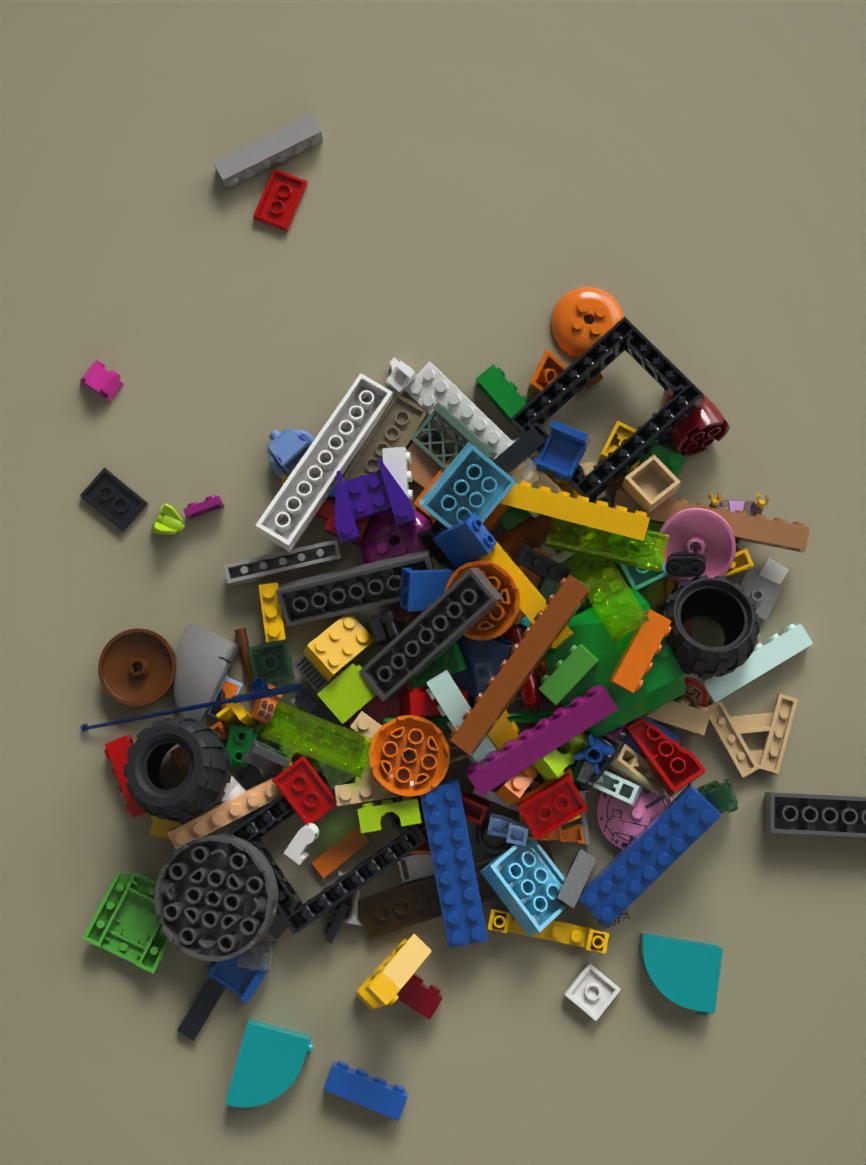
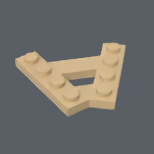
M779 693L777 694L773 712L731 717L721 700L705 707L708 708L707 712L711 713L709 722L741 778L758 769L779 774L798 699ZM768 731L763 750L750 751L741 736L743 733Z
M361 711L350 726V729L365 739L355 783L334 786L337 807L406 797L388 791L377 780H374L375 776L369 762V750L374 735L382 725L363 711ZM411 752L404 753V758L407 762L413 761L414 755Z

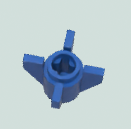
M591 733L588 734L589 739L584 743V747L574 753V760L584 759L585 757L588 762L594 763L595 774H600L599 762L603 759L604 755L614 754V748L603 744L600 739L594 738Z

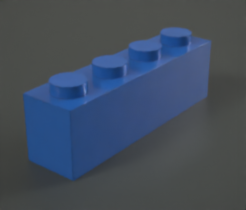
M333 1061L323 1090L399 1121L408 1097V1092L405 1091L404 1087L394 1084V1086L387 1084L385 1079L378 1076L375 1078L370 1077L362 1069H351L349 1064L343 1061H338V1063Z

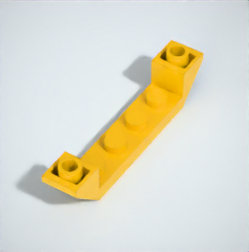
M491 909L488 930L503 933L512 932L528 936L509 910ZM552 920L540 933L531 937L584 947L586 950L606 954L609 933L587 926Z

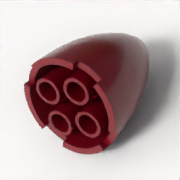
M665 389L663 393V407L669 399H673ZM705 394V402L669 433L676 452L681 453L684 457L707 450L706 446H709L715 440H722L729 431V424Z

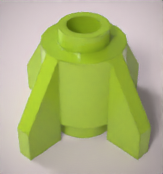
M165 503L162 505L150 531L157 535L175 536L176 533H181L185 523H182L183 518L180 517L173 506Z

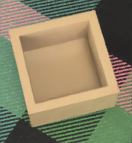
M653 455L625 477L622 487L649 514L675 494L681 482Z

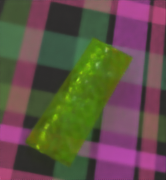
M279 701L271 720L263 726L259 735L263 739L360 779L369 761V750L372 738Z

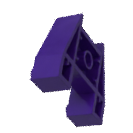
M380 458L377 459L380 471L345 482L340 470L337 471L335 526L342 545L361 540L356 521L384 512L393 511L398 528L417 523L409 498Z

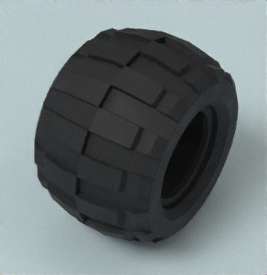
M707 575L694 577L691 581H684L666 596L658 614L671 620L669 625L671 630L668 636L665 637L666 644L670 646L682 672L687 675L692 673L698 675V678L707 679L712 678L714 675L717 677L734 672L737 667L742 666L751 656L757 645L760 623L755 603L751 596L747 597L745 595L743 587L737 583L732 584L726 581L727 578L715 576L714 578H708ZM696 616H705L715 620L724 631V645L721 647H709L696 642L686 633L683 624Z
M176 717L174 719L165 718L152 723V727L143 729L136 736V742L131 744L127 750L128 760L127 764H124V775L128 778V783L126 784L128 791L143 810L159 819L176 822L188 821L192 817H200L213 808V804L221 801L226 794L224 789L227 783L231 781L232 773L229 771V764L232 762L229 751L224 748L225 742L207 724L192 718ZM178 744L188 754L189 772L179 786L164 790L160 781L161 763L167 752Z

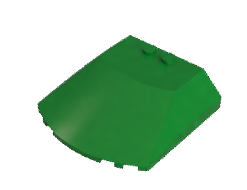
M634 587L573 616L567 626L574 635L558 649L551 647L545 655L546 671L550 676L555 671L553 667L560 659L565 661L568 658L567 652L574 644L577 647L582 644L599 660L560 701L561 705L565 708L571 704L574 698L587 694L588 690L593 686L602 685L607 690L618 710L586 729L596 737H601L686 693L684 674L670 646H667L665 637L660 642L662 644L661 650L657 655L654 654L651 660L653 662L651 669L648 673H644L642 677L643 684L638 691L635 690L634 693H630L609 681L645 611L651 609L649 603Z

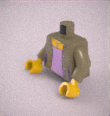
M718 491L716 498L712 499L713 494L711 492L708 493V498L711 501L709 508L725 507L729 512L740 510L747 512V515L754 516V514L762 515L764 505L769 502V498L766 494L764 500H759L761 494L758 493L756 495L758 503L755 504V501L722 500V496ZM735 539L736 544H740V540Z

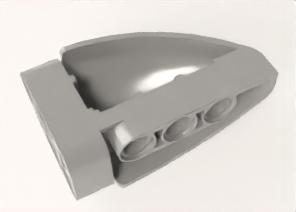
M192 623L188 624L176 651L177 667L173 683V694L180 717L192 718L205 723L212 702L224 678L228 676L231 665L225 659L232 662L239 646Z

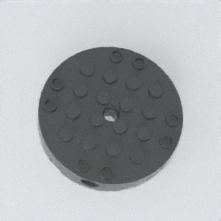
M214 834L198 838L179 847L163 865L155 886L154 901L156 915L159 916L162 924L161 928L170 942L173 941L183 953L203 961L228 960L241 955L255 946L270 929L278 907L277 880L266 857L246 840L225 834ZM214 893L217 895L219 901L215 899Z

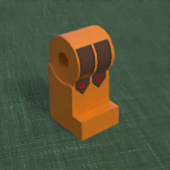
M271 684L260 687L251 718L264 725L268 724L284 691Z

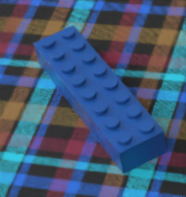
M457 778L441 781L433 790L420 795L447 944L448 948L488 941L459 782Z
M690 783L583 888L578 900L607 928L721 817L720 812Z

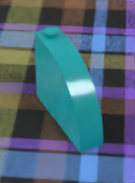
M641 932L639 943L641 961L647 976L654 986L665 997L679 1006L696 1010V1013L699 1015L708 1016V1013L715 1014L723 948L714 944Z
M249 1019L225 1105L242 1108L255 1107L266 1104L282 1095L297 1078L306 1054L310 1055L313 1046V1042H310L311 1035Z

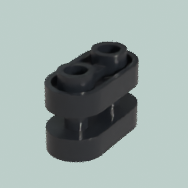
M675 552L667 557L665 569L672 577H697L705 572L706 559L698 552Z

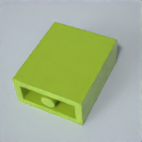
M353 663L317 694L343 725L377 696L359 672L362 667L360 665L355 666Z

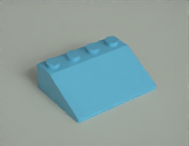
M468 442L418 503L447 528L465 521L472 513H475L483 523L516 484V481Z
M527 839L526 846L513 844L480 871L529 937L540 933L566 908L554 900L564 880V876L535 839Z

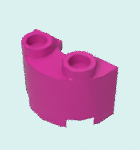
M96 360L80 379V382L111 402L124 384L119 380L121 376L113 370L107 371L104 369L106 366Z

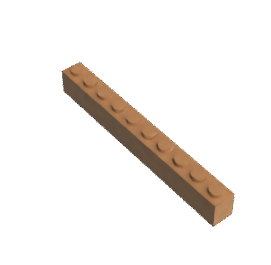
M624 488L616 490L613 508H616V505L628 508L627 512L635 514L636 510L647 513ZM668 498L651 513H647L646 516L650 518V523L663 525L672 515L689 508L708 509L727 521L736 540L801 553L806 550L810 527H806L805 523L793 522L791 524L786 523V520L781 518L770 520L761 514L750 516L747 515V512L740 510L729 512L725 507L717 506L714 509L709 508L708 504L705 503L689 504V501L684 499L673 501Z

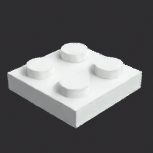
M588 962L564 994L597 1021L621 989Z

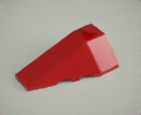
M641 717L626 727L656 778L670 797L685 789L690 783H693L706 772L693 753L685 750L674 739L672 740L663 734L659 728L645 718Z

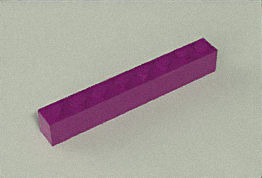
M602 685L593 686L584 696L574 698L571 704L565 708L557 709L551 717L541 719L532 729H526L521 732L518 738L505 742L502 748L497 751L489 752L485 759L480 762L472 763L466 770L467 776L479 795L483 796L615 712L618 708Z

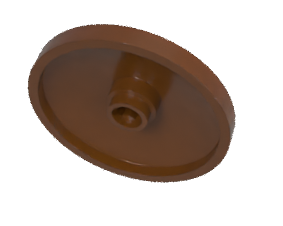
M140 628L123 631L106 644L100 655L98 664L100 682L107 694L121 704L134 707L153 704L162 699L173 686L177 667L176 654L170 643L156 632Z

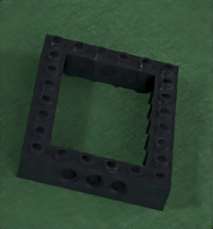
M625 316L510 418L513 426L521 435H524L529 429L534 427L546 441L549 435L542 424L624 351L673 397L672 400L669 399L667 401V404L657 413L654 412L652 418L642 427L639 426L633 435L627 440L624 439L623 443L615 451L608 453V457L598 466L595 465L588 475L585 474L584 469L579 464L571 481L565 480L579 496L589 498L588 502L594 501L705 402L704 394ZM544 444L537 450L539 454Z
M361 741L316 771L329 789L358 770L364 744ZM283 795L229 832V835L239 837L251 843L268 860L277 880V909L294 935L428 841V838L418 824H413L411 830L408 826L401 827L399 816L394 812H388L387 815L393 822L394 828L401 835L303 904L260 838L296 813ZM393 798L394 803L402 801L400 798Z

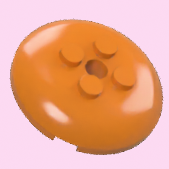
M592 287L577 288L566 293L556 303L551 315V332L559 344L558 346L564 352L579 358L624 317V314L618 302L607 292ZM590 318L593 323L586 324L584 319Z
M480 560L466 563L451 575L446 584L445 591L470 568H479L504 599L463 636L480 641L497 638L509 630L517 618L520 607V594L517 584L505 568L494 562Z
M405 715L390 720L379 728L370 745L369 762L373 775L385 789L396 795L414 797L428 793L443 780L450 763V750L442 731L434 723L423 717ZM404 753H413L414 760L407 762L404 758Z

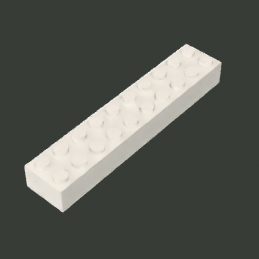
M360 373L255 526L258 534L288 552L292 550L335 487L337 471L340 470L343 475L393 398L392 391Z

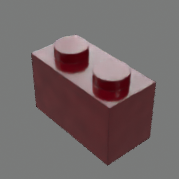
M413 974L397 993L399 996L397 1000L430 1020L442 1000L441 990L432 984L430 987L423 983L424 980L420 976Z

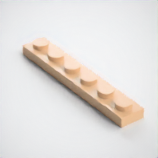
M276 776L213 807L206 814L194 817L168 830L167 834L175 850L282 796V793L272 781Z

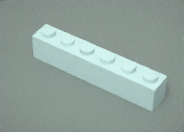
M792 623L783 629L784 633L778 636L776 633L767 638L768 642L766 644H757L748 660L742 666L737 667L734 672L722 677L714 675L710 679L702 678V683L709 692V702L711 704L716 703L812 645L813 642L801 624L794 626Z
M445 670L426 682L429 687L426 691L432 700L437 699L439 705L436 707L442 716L447 715L450 720L447 724L451 731H453L457 725L460 727L464 721L462 719L464 714L471 708L448 671ZM487 735L473 756L469 754L467 756L471 763L480 762L485 759L489 752L497 750Z

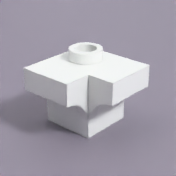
M393 358L389 362V368L392 373L386 379V385L402 396L406 392L405 389L415 378V372L402 361L399 362L396 358Z

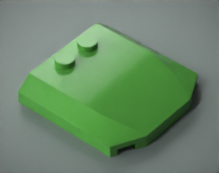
M140 873L116 874L82 939L155 974L171 943L161 928L162 924L159 916L156 915L154 901L156 881Z

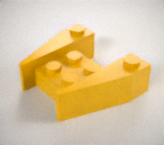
M415 934L408 940L404 938L354 994L370 1010L380 1009L387 1004L391 1006L399 997L397 993L431 953V950Z

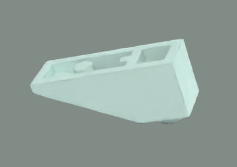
M585 761L577 780L583 783L590 780V776L595 772L594 765ZM606 770L600 779L593 783L594 788L633 807L642 790L640 786Z

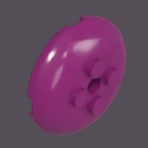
M413 509L417 523L398 528L392 510L376 515L367 525L361 543V552L365 564L427 550L425 545L416 536L428 521L427 518ZM400 538L399 544L393 546L392 543H394L395 540Z

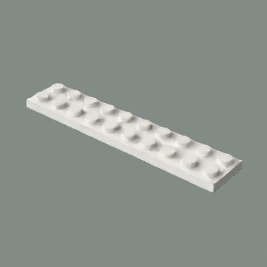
M430 361L405 389L429 414L433 412V407L437 402L443 404L497 453L495 458L514 443ZM436 416L434 419L441 425V419ZM446 430L455 439L454 431ZM458 442L463 448L467 444L466 442ZM529 457L508 474L518 484L521 481L532 483L531 487L539 489L540 486L551 488L550 492L557 494L559 490L563 491L547 474L536 470V466ZM528 511V512H529L534 518H536V519H537L538 516L540 515V514H537V513H533V512Z

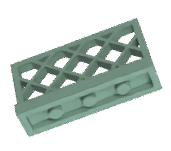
M438 402L433 407V412L411 437L443 469L447 468L446 457L459 454L458 442H470L490 460H493L497 455L489 445L443 404ZM436 416L441 419V428H432V420ZM445 430H453L455 440L445 441ZM432 431H441L442 441L432 442ZM422 432H428L429 442L422 443L417 438ZM447 443H455V454H446ZM442 444V455H435L433 453V445Z

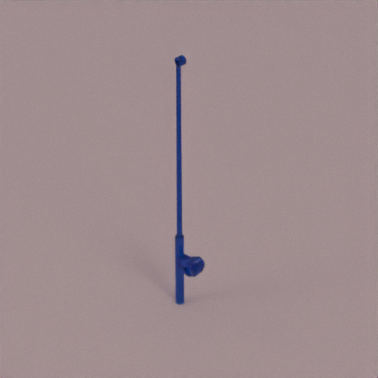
M257 678L252 681L251 693L91 726L83 724L80 728L82 732L90 729L228 703L236 704L298 692L302 690L300 683L269 689L267 682L263 678Z

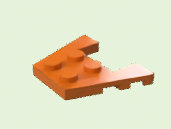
M570 767L564 769L563 771H564L565 773H564L561 777H563V776H565L566 774H568V775L570 776L572 782H573V777H572V772H571ZM554 778L545 780L523 793L516 801V805L556 780ZM517 808L520 823L528 826ZM581 824L564 828L560 826L539 839L585 843ZM529 828L527 839L537 840Z

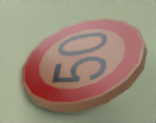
M685 677L686 693L672 701L677 702L680 699L689 702L688 706L694 708L697 705L706 707L709 701V692L706 686L695 678Z

